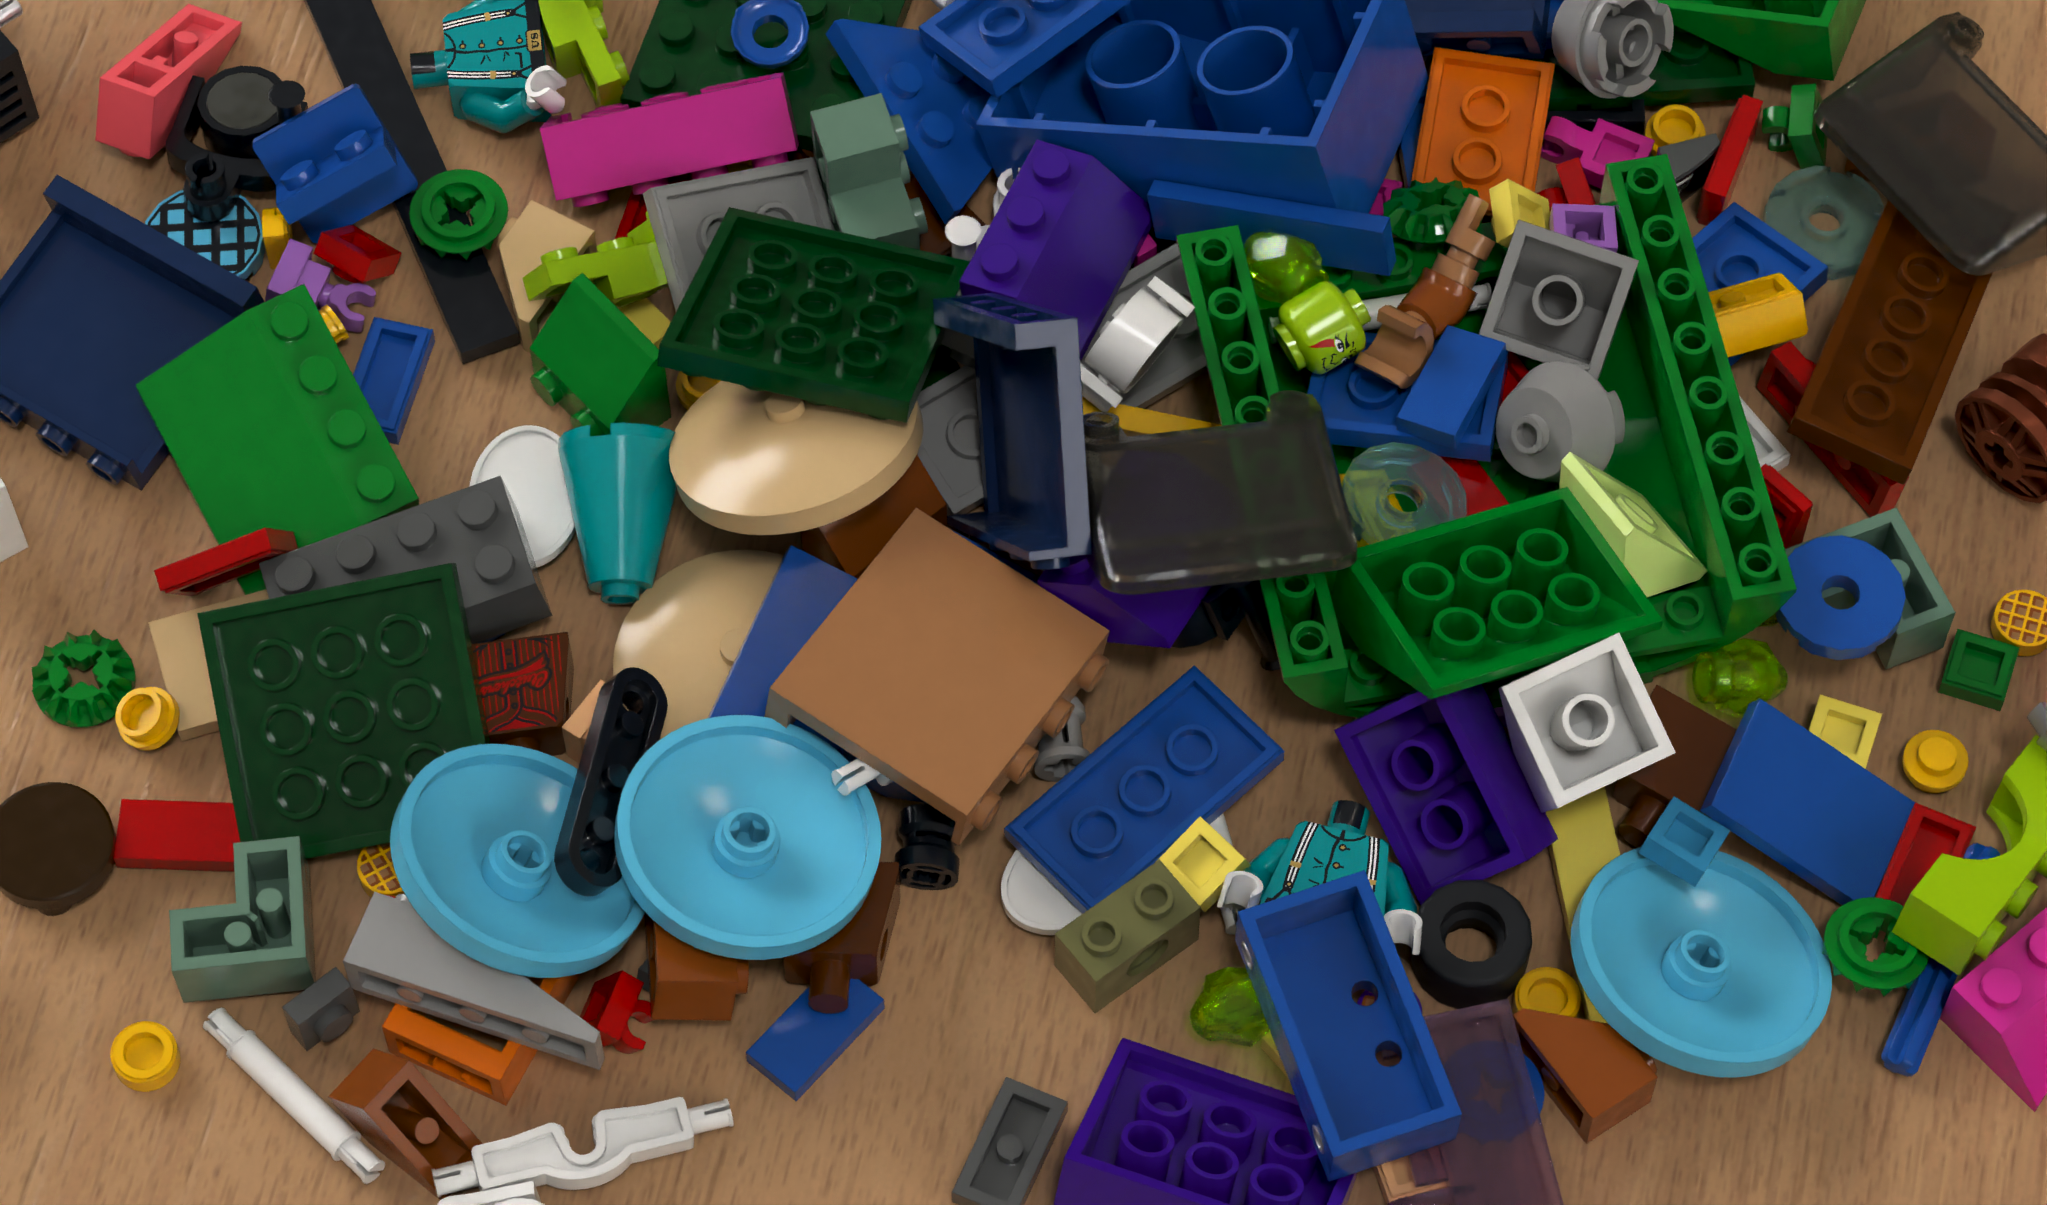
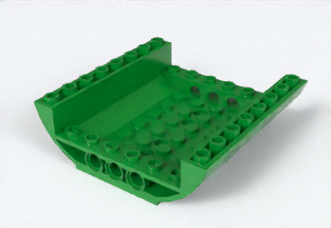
M1667 154L1606 164L1599 204H1595L1615 206L1618 241L1617 253L1639 260L1621 320L1601 377L1598 379L1607 392L1615 390L1618 394L1625 416L1623 442L1615 445L1611 459L1603 472L1641 493L1708 570L1700 580L1647 597L1663 619L1662 628L1624 640L1643 684L1651 683L1653 677L1685 666L1712 654L1753 631L1778 612L1797 591ZM1491 222L1481 223L1476 232L1496 242ZM1238 225L1176 235L1191 302L1195 307L1194 314L1283 681L1296 696L1314 707L1338 715L1358 718L1415 688L1362 653L1336 616L1332 595L1339 555L1314 508L1313 500L1335 474L1383 472L1413 531L1440 524L1405 477L1406 466L1425 454L1301 441V420L1312 372L1306 367L1297 371L1289 362L1279 343L1272 344L1268 329V317H1278L1279 307L1283 303L1323 281L1332 282L1342 293L1353 288L1361 300L1408 293L1419 278L1423 268L1431 269L1438 254L1446 255L1451 245L1448 243L1419 244L1400 237L1393 238L1396 263L1390 276L1282 258L1247 262ZM1496 243L1487 261H1478L1474 270L1479 272L1480 275L1475 285L1489 283L1493 294L1508 248ZM1487 309L1467 312L1463 320L1455 327L1479 334ZM1377 329V330H1371V331H1365V332H1368V333H1378V330H1379V329ZM1515 353L1528 371L1543 364V362ZM1496 434L1491 461L1477 460L1509 504L1559 489V485L1533 479L1517 472L1504 458L1499 448ZM1552 663L1483 683L1482 685L1493 708L1503 707L1499 692L1500 687Z

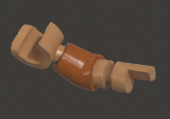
M1472 194L1468 195L1445 240L1446 243L1451 245L1447 254L1439 253L1431 269L1423 268L1419 278L1397 308L1385 305L1378 310L1377 321L1382 323L1368 349L1360 352L1354 362L1355 366L1401 389L1408 388L1418 378L1433 352L1434 341L1442 336L1447 325L1455 327L1463 320L1478 294L1472 290L1480 275L1474 269L1479 260L1487 261L1496 244L1495 241L1476 232L1489 206L1488 202Z

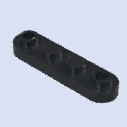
M630 667L623 669L606 681L600 689L556 845L554 862L559 877L569 889L582 896H596L617 883L622 877L614 843L615 818L621 793L635 764L647 750L660 740L666 718L668 704L664 689L653 675L640 668Z

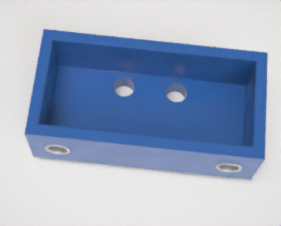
M1365 870L1238 911L1235 941L1328 1182L1455 1140L1462 1112ZM1358 990H1368L1374 994L1376 1001L1372 1005L1361 1006L1353 1000L1352 994ZM1382 1050H1391L1399 1056L1400 1062L1392 1067L1383 1066L1377 1061L1375 1055Z

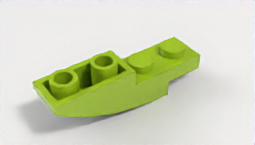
M538 0L543 36L553 68L565 79L582 74L597 108L621 103L622 87H625L626 82L630 78L619 51L609 53L603 41L608 39L606 25L601 15L604 12L603 1Z
M648 211L645 213L647 220L627 233L628 237L601 243L596 246L597 252L578 255L576 247H567L542 255L540 257L542 264L522 278L528 301L564 295L572 280L581 273L617 308L650 297L669 287Z

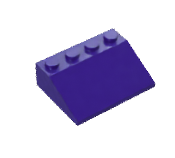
M1122 1038L1064 1157L1054 1205H1347L1358 1172L1328 1182L1295 1095Z

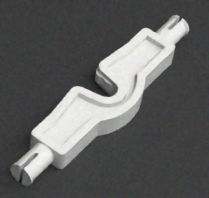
M676 1097L647 1105L601 1110L592 1119L595 1149L584 1155L577 1154L571 1149L569 1140L565 1136L564 1128L561 1125L547 1123L509 1138L472 1147V1161L431 1169L436 1194L439 1198L442 1195L479 1187V1191L529 1181H534L536 1187L547 1184L566 1190H581L600 1186L621 1175L632 1163L692 1149L695 1134L728 1126L733 1127V1116L731 1109H729L730 1104L728 1099L725 1098L721 1101L687 1109L683 1097Z

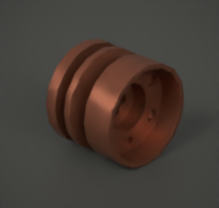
M2044 333L2028 341L2003 363L2001 372L1987 377L1980 383L1978 389L1968 393L1960 400L1955 412L1958 434L1968 454L1984 474L2004 491L2023 501L2039 504L2047 501V334Z

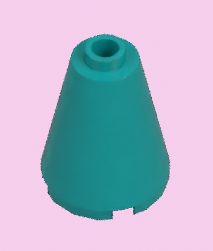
M610 423V434L590 437V425L566 431L559 438L558 452L588 588L593 592L600 593L601 601L616 605L633 604L639 600V594L653 587L677 490L669 464V448L675 434L670 429L649 424Z

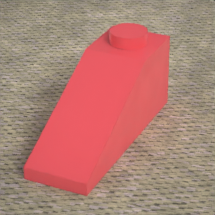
M187 4L100 77L95 141L118 148L128 156L143 157L150 160L166 146V140L172 130L192 76L204 78L206 84L209 78L216 74L241 33L242 22Z

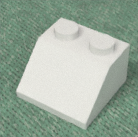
M1616 633L1499 688L1513 753L1541 813L1562 807L1676 753L1620 633Z

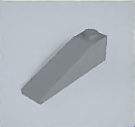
M374 891L343 960L351 989L598 1070L601 1069L605 1056L600 1031L525 976L487 966L454 948L427 925L413 908L405 894H398L393 898Z

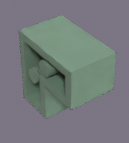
M882 93L811 111L813 154L835 231L920 250L919 235L928 233V226L919 197L909 199L904 184L910 183V173L903 152L909 149L900 114L889 115Z
M1897 507L1819 536L1843 535L1866 541L1886 554L1901 574L1906 599L1898 629L1889 640L1887 639L1876 648V652L1885 669L1892 668L1944 647L1956 612ZM1808 540V541H1806V542H1803V543H1800V544H1798V545H1795V546H1792V547H1790V548L1785 549L1787 558H1788V556L1793 552V550H1794L1795 548H1797V547H1799V546H1801V545H1803V544H1805V543H1807V542H1809V541H1811V540ZM1831 587L1822 592L1824 601L1833 608L1840 610L1848 609L1856 604L1854 596L1846 589Z
M300 836L233 843L236 903L169 910L171 969L183 1003L300 991L307 989L316 982L310 868Z

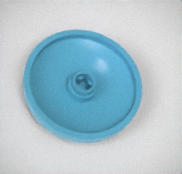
M753 715L717 716L690 723L669 733L647 750L635 764L622 790L615 818V852L622 877L632 896L653 921L677 939L697 949L728 958L743 960L783 958L812 949L827 941L841 931L862 907L872 886L881 854V826L876 805L866 784L855 789L847 796L842 795L837 790L844 781L835 786L831 773L850 762L834 747L815 734L792 724H789L786 728L768 717Z
M508 744L472 745L447 752L434 759L415 776L402 797L394 814L390 833L391 858L400 886L413 908L427 925L442 939L470 958L495 969L520 976L535 978L572 976L597 968L615 956L628 942L643 918L645 911L630 893L623 877L596 896H582L569 889L557 873L554 853L577 774V768L554 756L521 746Z
M1641 847L1625 852L1606 864L1593 878L1577 906L1571 927L1570 943L1572 959L1580 983L1594 1007L1613 1029L1635 1047L1659 1061L1687 1072L1713 1077L1737 1078L1765 1073L1780 1067L1802 1051L1826 1014L1832 991V973L1829 957L1822 954L1824 942L1819 931L1803 907L1785 888L1753 865L1721 851L1717 852L1696 887L1638 853Z

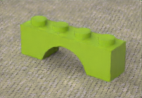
M2038 735L2032 738L2006 771L1986 811L2001 831L2006 843L2007 852L1997 857L1981 860L1964 859L1942 853L1910 893L1892 930V933L1959 976L1975 955L1986 961L1988 956L1998 946L2008 928L2001 921L2007 914L2018 919L2028 907L2039 888L2038 885L2032 882L2038 873L2047 878V751L2037 745Z

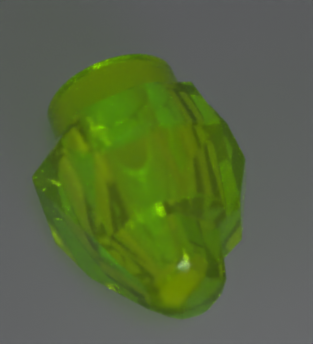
M1262 231L1252 234L1244 244L1253 286L1259 298L1283 304L1317 283L1329 281L1328 273L1321 268L1322 257L1312 242L1288 233H1265Z
M1743 638L1721 647L1716 652L1700 653L1693 667L1692 683L1695 696L1701 703L1714 704L1719 711L1739 719L1743 717L1749 703L1759 698L1767 702L1779 696L1787 686L1788 674L1766 642Z
M1225 967L1205 976L1200 994L1189 1012V1021L1192 1029L1207 1041L1226 1040L1234 1044L1252 1047L1270 1029L1246 968Z

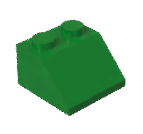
M581 273L572 280L529 348L534 372L530 380L534 389L548 405L553 407L558 403L571 416L570 422L573 428L590 425V437L610 434V423L625 422L649 424L659 427L671 418L666 370L664 367L658 366L659 349Z

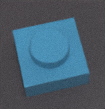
M1673 796L1638 853L1696 887L1730 830Z

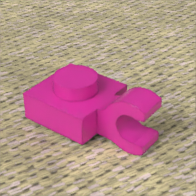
M1552 116L1544 133L1545 140L1542 145L1541 157L1557 164L1579 157L1589 184L1602 189L1606 164L1650 157L1655 140L1598 118L1591 132L1577 126L1570 120L1559 116Z

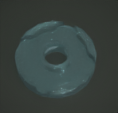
M1812 166L1793 171L1775 185L1764 209L1763 222L1827 265V280H1837L1855 275L1884 208L1878 192L1862 177L1847 171L1846 176L1838 172H1830L1831 167ZM1818 213H1827L1834 216L1841 226L1833 231H1823L1814 227L1809 221V217Z
M1391 442L1370 447L1353 459L1339 488V512L1348 532L1359 543L1361 538H1363L1368 544H1373L1466 517V491L1458 474L1440 456L1418 445ZM1395 493L1406 495L1414 501L1418 510L1413 512L1400 511L1390 504L1387 496Z

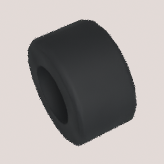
M1457 880L1436 889L1421 905L1418 912L1423 921L1419 955H1412V948L1410 947L1412 970L1421 987L1438 1002L1460 1010L1486 1009L1505 1001L1516 990L1518 982L1524 976L1532 948L1531 921L1520 901L1503 887L1483 880ZM1473 928L1490 936L1495 941L1497 950L1495 955L1487 960L1469 962L1457 958L1447 950L1445 940L1447 935L1455 930Z

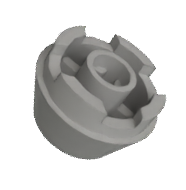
M1564 0L1557 11L1553 23L1551 37L1553 53L1559 65L1594 95L1605 99L1620 96L1634 97L1645 92L1655 83L1656 80L1650 79L1649 75L1657 64L1661 50L1671 52L1674 36L1673 18L1669 6L1659 3L1657 0Z
M1551 361L1540 364L1530 370L1502 402L1496 418L1497 442L1504 458L1517 472L1533 479L1559 485L1561 461L1569 452L1602 471L1606 468L1615 445L1623 442L1625 416L1618 394L1615 390L1607 392L1598 379L1588 373L1591 369L1590 367L1563 361Z

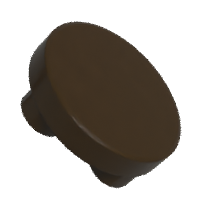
M61 782L35 784L8 797L0 805V891L15 903L28 908L38 909L40 913L47 916L64 914L73 904L82 901L95 892L106 880L112 867L115 865L116 832L104 805L87 790Z

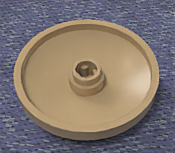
M720 381L705 392L680 420L670 444L669 464L682 501L695 516L704 522L729 532L747 535L790 534L810 530L840 520L869 505L888 491L904 475L918 453L923 436V418L918 400L914 405L908 422L904 423L891 419H876L861 412L830 405H815L804 399L769 391H754L743 385Z
M729 550L701 556L668 571L653 583L652 588L646 589L639 597V600L633 604L624 619L615 644L613 676L623 669L635 667L647 671L661 684L667 697L668 708L660 739L685 725L708 718L784 555L759 550Z

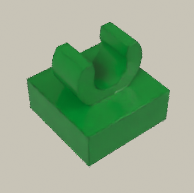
M1816 83L1792 85L1790 108L1771 106L1763 109L1762 132L1770 133V151L1787 152L1793 150L1801 170L1825 168L1829 116Z

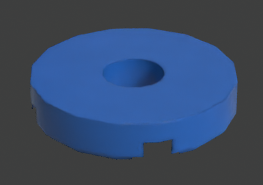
M1843 535L1818 537L1795 548L1788 556L1797 591L1776 612V618L1785 633L1788 629L1791 635L1799 640L1798 645L1809 653L1833 660L1862 658L1876 651L1877 646L1884 643L1887 639L1889 640L1898 629L1906 599L1901 574L1886 554L1868 542ZM1831 587L1846 589L1854 596L1856 604L1848 609L1840 610L1833 608L1824 601L1822 592Z

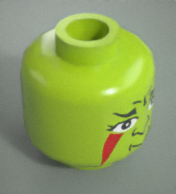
M1323 281L1283 303L1278 310L1280 324L1272 329L1281 349L1297 371L1306 367L1313 374L1320 375L1337 367L1365 349L1366 335L1362 326L1370 322L1371 317L1363 301L1353 288L1342 293L1332 282Z

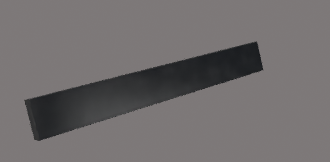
M304 0L342 89L351 84L360 85L417 177L418 187L395 200L392 204L462 364L520 344L519 331L482 248L472 251L467 260L460 254L447 253L441 259L435 249L428 245H420L417 235L411 227L409 211L414 194L424 182L439 173L447 171L372 1ZM446 203L450 219L449 224L458 220L464 225L468 224L471 226L466 212L461 213L456 208L452 209Z

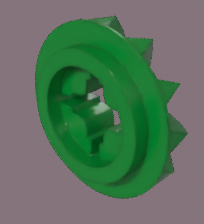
M455 169L439 173L424 182L412 198L409 215L411 227L417 235L421 246L428 245L435 249L441 259L447 253L460 254L467 260L472 251L482 247L491 250L494 239L501 233L506 224L509 209L502 188L492 178L473 170ZM446 203L452 209L456 208L461 213L471 209L469 212L472 226L464 225L458 220L449 224L450 219Z
M1437 178L1429 183H1421L1414 180L1409 188L1392 190L1391 199L1383 203V215L1390 217L1392 233L1402 239L1419 244L1446 243L1445 240L1468 195L1472 194L1479 197L1477 190L1464 188L1462 182L1457 180L1449 183H1441Z
M95 630L90 635L75 636L67 632L64 641L54 647L44 646L42 659L37 666L32 667V692L39 708L53 721L70 727H90L106 722L115 716L121 699L135 687V669L132 659L118 639L112 641L104 638ZM91 666H94L92 672L99 689L92 684L88 686L84 682H79L71 687L73 682L67 667H76L81 671H86Z
M1867 897L1855 899L1838 908L1826 925L1822 954L1829 957L1833 966L1834 976L1843 975L1852 981L1856 992L1867 987L1878 989L1883 997H1885L1895 988L1904 987L1909 990L1916 978L1922 972H1925L1929 956L1892 933L1904 906L1888 899ZM1880 931L1885 932L1883 940L1885 942V953L1882 952L1878 959H1874L1873 962L1868 961V956L1865 955L1867 951L1866 945H1869L1873 938L1877 939Z

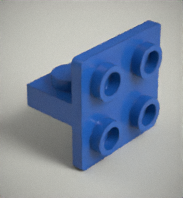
M351 84L254 138L252 142L254 152L276 185V205L289 225L299 221L313 243H318L321 232L352 225L418 187L417 177L358 84Z

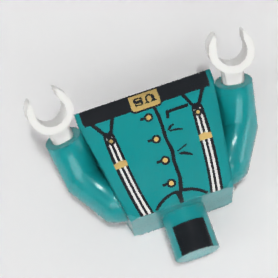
M474 0L458 12L447 14L443 18L445 50L410 53L414 89L449 85L453 113L459 119L470 120L504 134L513 131L527 122H546L552 116L551 114H557L564 108L565 98L556 90L565 87L567 80L555 69L546 65L538 0Z
M1348 800L1334 802L1327 826L1308 821L1299 822L1291 838L1276 839L1249 862L1251 866L1243 871L1229 872L1225 877L1217 907L1224 909L1226 904L1236 903L1247 909L1259 905L1260 900V904L1365 870L1393 942L1410 946L1412 948V955H1419L1423 921L1417 914V906L1401 867L1388 861L1389 843L1383 839L1365 835L1370 811L1360 803Z

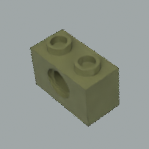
M1159 859L1055 933L1054 966L1091 1010L1096 1013L1199 939L1201 907Z

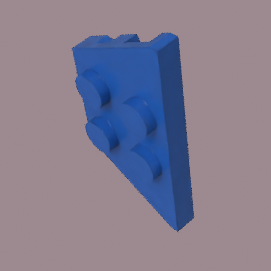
M848 19L835 20L826 33L827 38L864 97L882 93L889 115L900 114L909 149L903 151L907 165L944 224H947L958 215L993 168L976 127V123L991 94L924 45L919 30Z

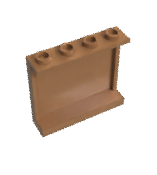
M915 508L771 685L764 717L772 718L786 728L789 724L793 725L798 719L956 822L951 841L960 846L974 827L984 831L994 819L1003 802V797L999 796L1007 783L1012 780L1016 784H1020L1038 758L1039 751L1035 747L1044 735L1048 734L1055 738L1061 732L1075 707L1070 701L1080 688L1090 692L1097 685L1110 661L1103 656L1110 630L926 513Z

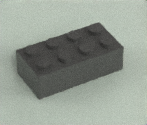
M501 475L259 563L269 599L432 566L456 563L471 644L552 616L518 509Z

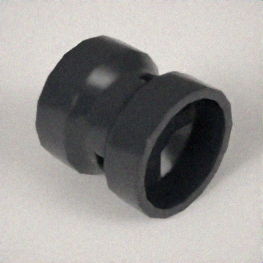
M927 803L910 805L900 811L898 836L903 840V848L895 854V862L899 863L901 884L920 890H943L953 887L958 882L960 859L954 853L957 844L951 841L956 822Z

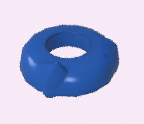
M749 0L735 10L731 26V36L735 49L745 61L759 68L774 69L786 66L800 56L807 45L810 28L802 5L794 0ZM778 22L788 30L787 39L778 47L764 48L754 40V34L758 27L764 23Z

